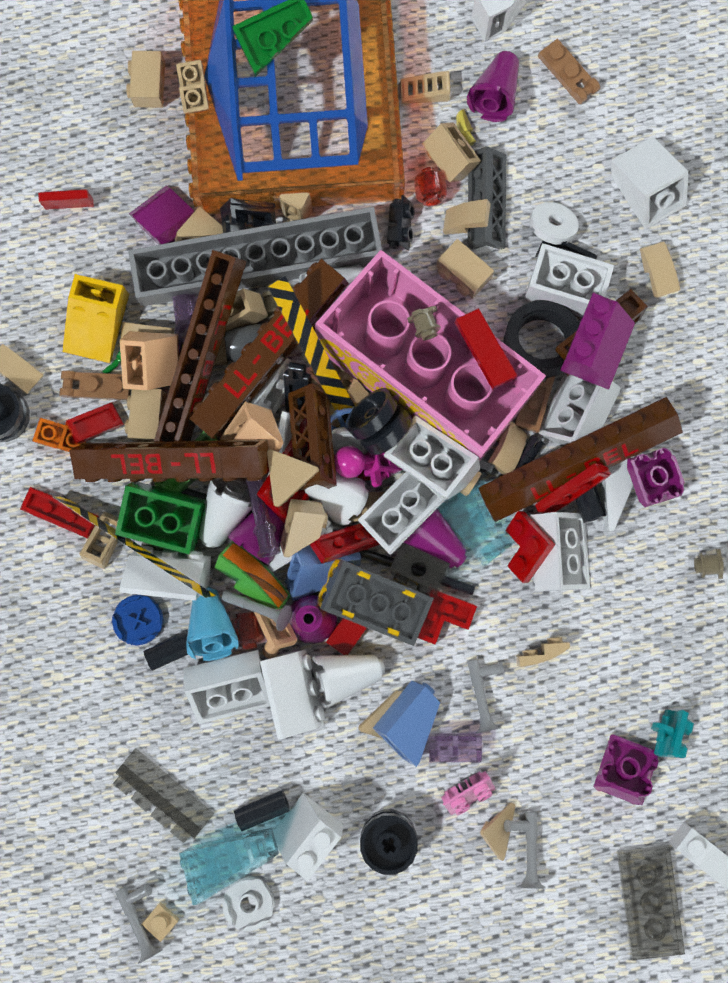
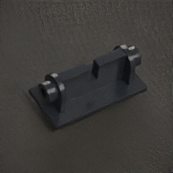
M401 195V199H393L389 205V222L397 223V225L388 226L387 244H389L390 249H398L399 245L409 251L410 242L413 240L411 220L414 218L415 209L414 205L404 195Z

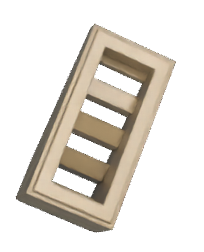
M449 71L400 79L402 104L450 101ZM428 84H432L431 92H428ZM438 84H442V90H438ZM408 85H413V95H408ZM418 85H422L423 93L418 94Z
M104 511L100 520L117 526L119 517ZM95 526L79 555L83 560L105 569L118 540L112 536L108 539L100 535L103 530ZM98 540L107 545L103 548L95 543ZM92 550L101 553V556L97 557L91 554Z

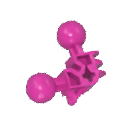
M351 445L341 447L334 455L335 470L341 477L354 478L364 470L365 476L371 477V484L375 488L381 486L383 480L403 469L385 458V452L379 455H371L367 452L363 455L361 450Z

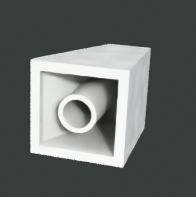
M654 137L639 143L634 148L611 160L612 178L644 229L687 206L688 170Z
M302 793L290 809V812L285 815L271 833V836L285 863L308 881L341 839L343 824L306 794Z

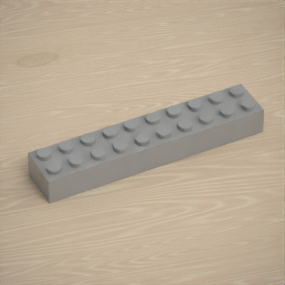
M374 207L132 249L128 250L135 297L141 306H148L198 297L212 250L247 261L238 288L243 289L271 284L286 276L287 280L299 279L300 274L307 272L309 267L315 262L318 263L320 259H323L332 268L352 265L366 267L376 254L382 250L375 209Z

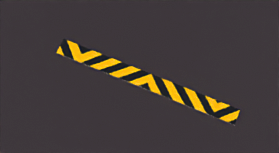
M286 276L269 285V291L334 410L355 407ZM350 413L341 415L344 422H346Z
M53 497L204 598L216 596L131 539L115 535L116 529L67 497Z

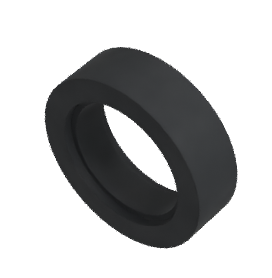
M544 300L529 302L518 308L511 316L503 343L546 375L545 378L557 376L563 373L560 370L564 359L560 355L551 359H539L531 356L522 348L519 342V331L525 324L531 321L544 320L556 325L562 331L566 340L577 331L579 322L567 308L558 303Z

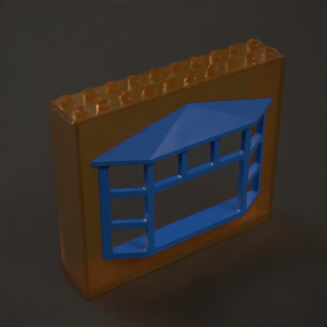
M178 0L180 11H183V18H180L181 33L184 34L185 40L181 41L182 56L185 57L186 62L202 61L209 110L185 114V123L189 127L190 135H186V144L188 151L191 153V159H187L189 174H192L193 181L189 183L190 198H193L194 207L200 206L208 214H221L220 207L230 198L274 202V209L278 210L282 209L279 199L280 195L290 193H310L312 207L388 202L393 199H401V195H404L405 177L391 0H305L307 6L339 5L346 109L278 114L274 59L267 65V76L237 77L236 50L242 48L238 40L235 39L232 26H234V12L265 11L287 0ZM268 86L270 114L240 117L238 89ZM346 119L348 122L349 154L320 156L317 122ZM308 122L312 156L283 159L281 155L279 125ZM270 125L274 159L245 162L241 127Z

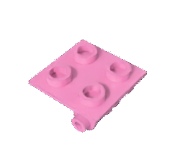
M479 771L469 777L473 786H470L467 779H465L464 781L468 787L466 790H463L461 784L458 783L457 785L461 793H459L456 786L444 792L445 795L441 797L444 802L443 805L451 815L455 813L456 815H461L470 809L469 805L477 800L483 802L493 795L492 791L495 790V787L486 771L482 773Z

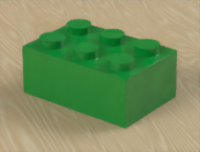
M131 482L125 485L115 535L190 554L197 547L206 500L141 482Z

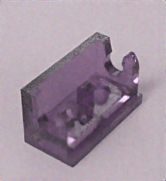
M430 733L429 763H481V734Z

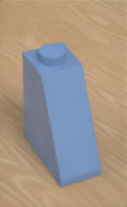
M310 545L293 554L285 579L292 600H298L321 591L328 580L329 569L335 560L322 564ZM359 552L338 559L356 566L361 564Z
M411 681L375 724L373 729L403 760L417 767L424 752L440 702L434 696L435 691L424 682L419 684Z

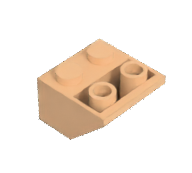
M134 331L126 333L120 339L123 389L151 390L170 386L179 360L178 334Z
M246 401L220 438V440H267L268 450L271 449L277 452L281 450L284 443L272 411Z

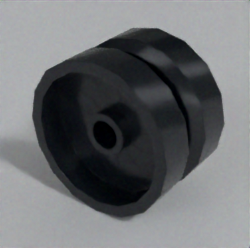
M0 384V442H9L17 439L25 432L30 421V410L27 401L19 393Z
M382 388L368 394L353 408L345 422V428L357 440H360V444L371 455H379L391 449L404 437L412 423V415L401 404H397V399L390 391Z
M383 809L373 813L365 821L360 836V852L364 862L373 871L383 875H395L405 871L414 862L418 852L417 833L412 821L404 813L394 809ZM389 838H393L391 844L384 842V839L389 840Z

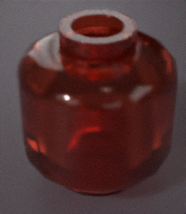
M427 167L416 175L414 187L417 200L428 207L441 204L442 200L447 196L444 173L436 170L434 167Z
M254 612L235 614L236 618H233L231 623L236 632L235 635L238 637V645H242V650L257 648V642L263 641L265 635Z

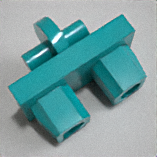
M665 709L661 722L652 723L651 729L658 732L654 750L655 755L671 758L686 757L688 748L682 743L683 735L692 733L694 723L688 719V712Z

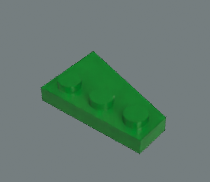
M287 0L232 26L233 32L255 77L313 21V16L305 0Z

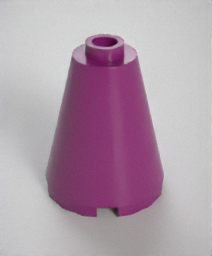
M510 51L499 52L467 94V105L473 113L477 111L483 114L481 118L484 120L503 122L514 111L519 59L514 53Z
M263 502L230 533L228 538L261 561L270 565L278 550L285 524Z
M438 509L403 542L405 545L448 568H453L454 566L458 568L467 558L465 555L467 549Z
M317 593L295 600L291 604L292 614L289 623L297 639L308 644L325 641L331 636L337 626L338 617L320 609V606H318L319 594ZM306 614L313 615L314 621L311 624L306 623Z

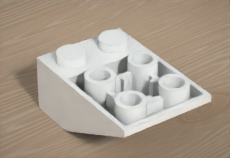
M474 0L471 18L484 42L506 32L528 0Z

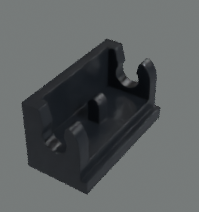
M230 198L220 207L223 233L276 224L275 203Z

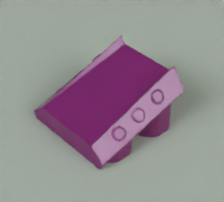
M166 185L131 211L129 215L160 245L175 242L177 231L195 211Z
M661 448L627 460V469L636 495L644 507L677 498L684 493L685 482L676 457L667 448Z
M611 734L593 787L597 791H602L633 805H643L645 797L652 792L651 778L658 766V756L654 754L653 749Z

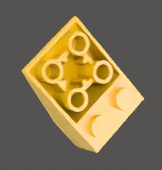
M74 275L67 303L63 353L111 364L130 295L123 285L82 275Z

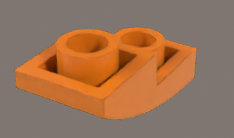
M44 418L39 419L32 442L66 452L78 446L67 425Z

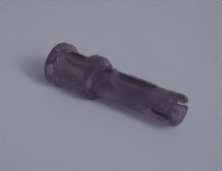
M263 479L258 481L246 480L256 525L253 535L257 537L259 551L257 555L260 558L280 554L281 550L280 547H277L274 534L276 526L270 521L268 506L257 495L263 485Z

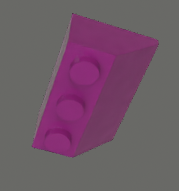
M595 293L592 294L560 371L609 390L635 325V322L618 302Z

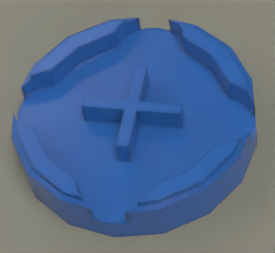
M142 595L129 596L119 602L112 617L113 630L118 638L127 644L135 646L148 644L154 640L162 630L164 621L162 610L157 602L150 597Z

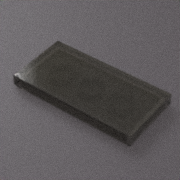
M664 845L616 851L631 959L642 960L684 955L685 949L670 846Z

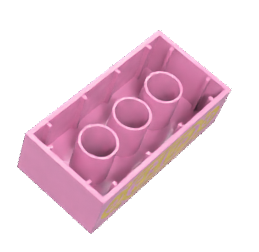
M382 250L376 254L315 324V333L332 362L358 380L359 383L371 392L386 388L397 399V404H401L412 415V419L416 415L478 456L479 462L533 396L546 377L544 373L496 338L517 377L492 390L454 323L457 318L465 315V313ZM436 306L437 311L433 315L441 329L437 332L438 335L436 337L423 341L422 338L415 336L417 331L414 322L409 323L407 318L415 310Z

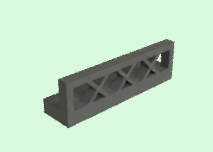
M485 146L474 151L481 162L468 174V202L488 199L491 204L488 226L468 228L467 247L477 249L483 246H490L502 250L506 247V154ZM493 158L498 160V170L493 165ZM493 181L497 186V194L493 189ZM493 204L497 210V217L492 211ZM493 228L497 233V240L492 239Z

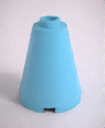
M208 587L206 589L216 596L208 598L200 596L196 601L192 600L186 641L187 654L196 659V655L203 656V661L219 660L232 654L231 649L234 647L238 648V637L217 590Z

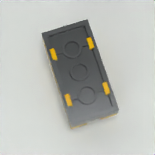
M336 559L329 569L328 580L318 596L317 604L320 606V609L414 646L434 598L342 559Z

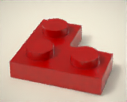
M518 511L505 531L520 548L507 566L522 583H529L556 544L525 511Z
M429 588L427 595L434 599L418 638L436 645L444 621L469 630L477 606Z

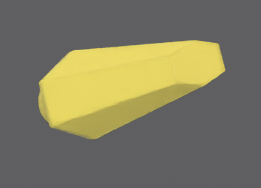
M462 109L456 115L457 128L469 145L472 146L476 142L471 134L473 128L464 109Z

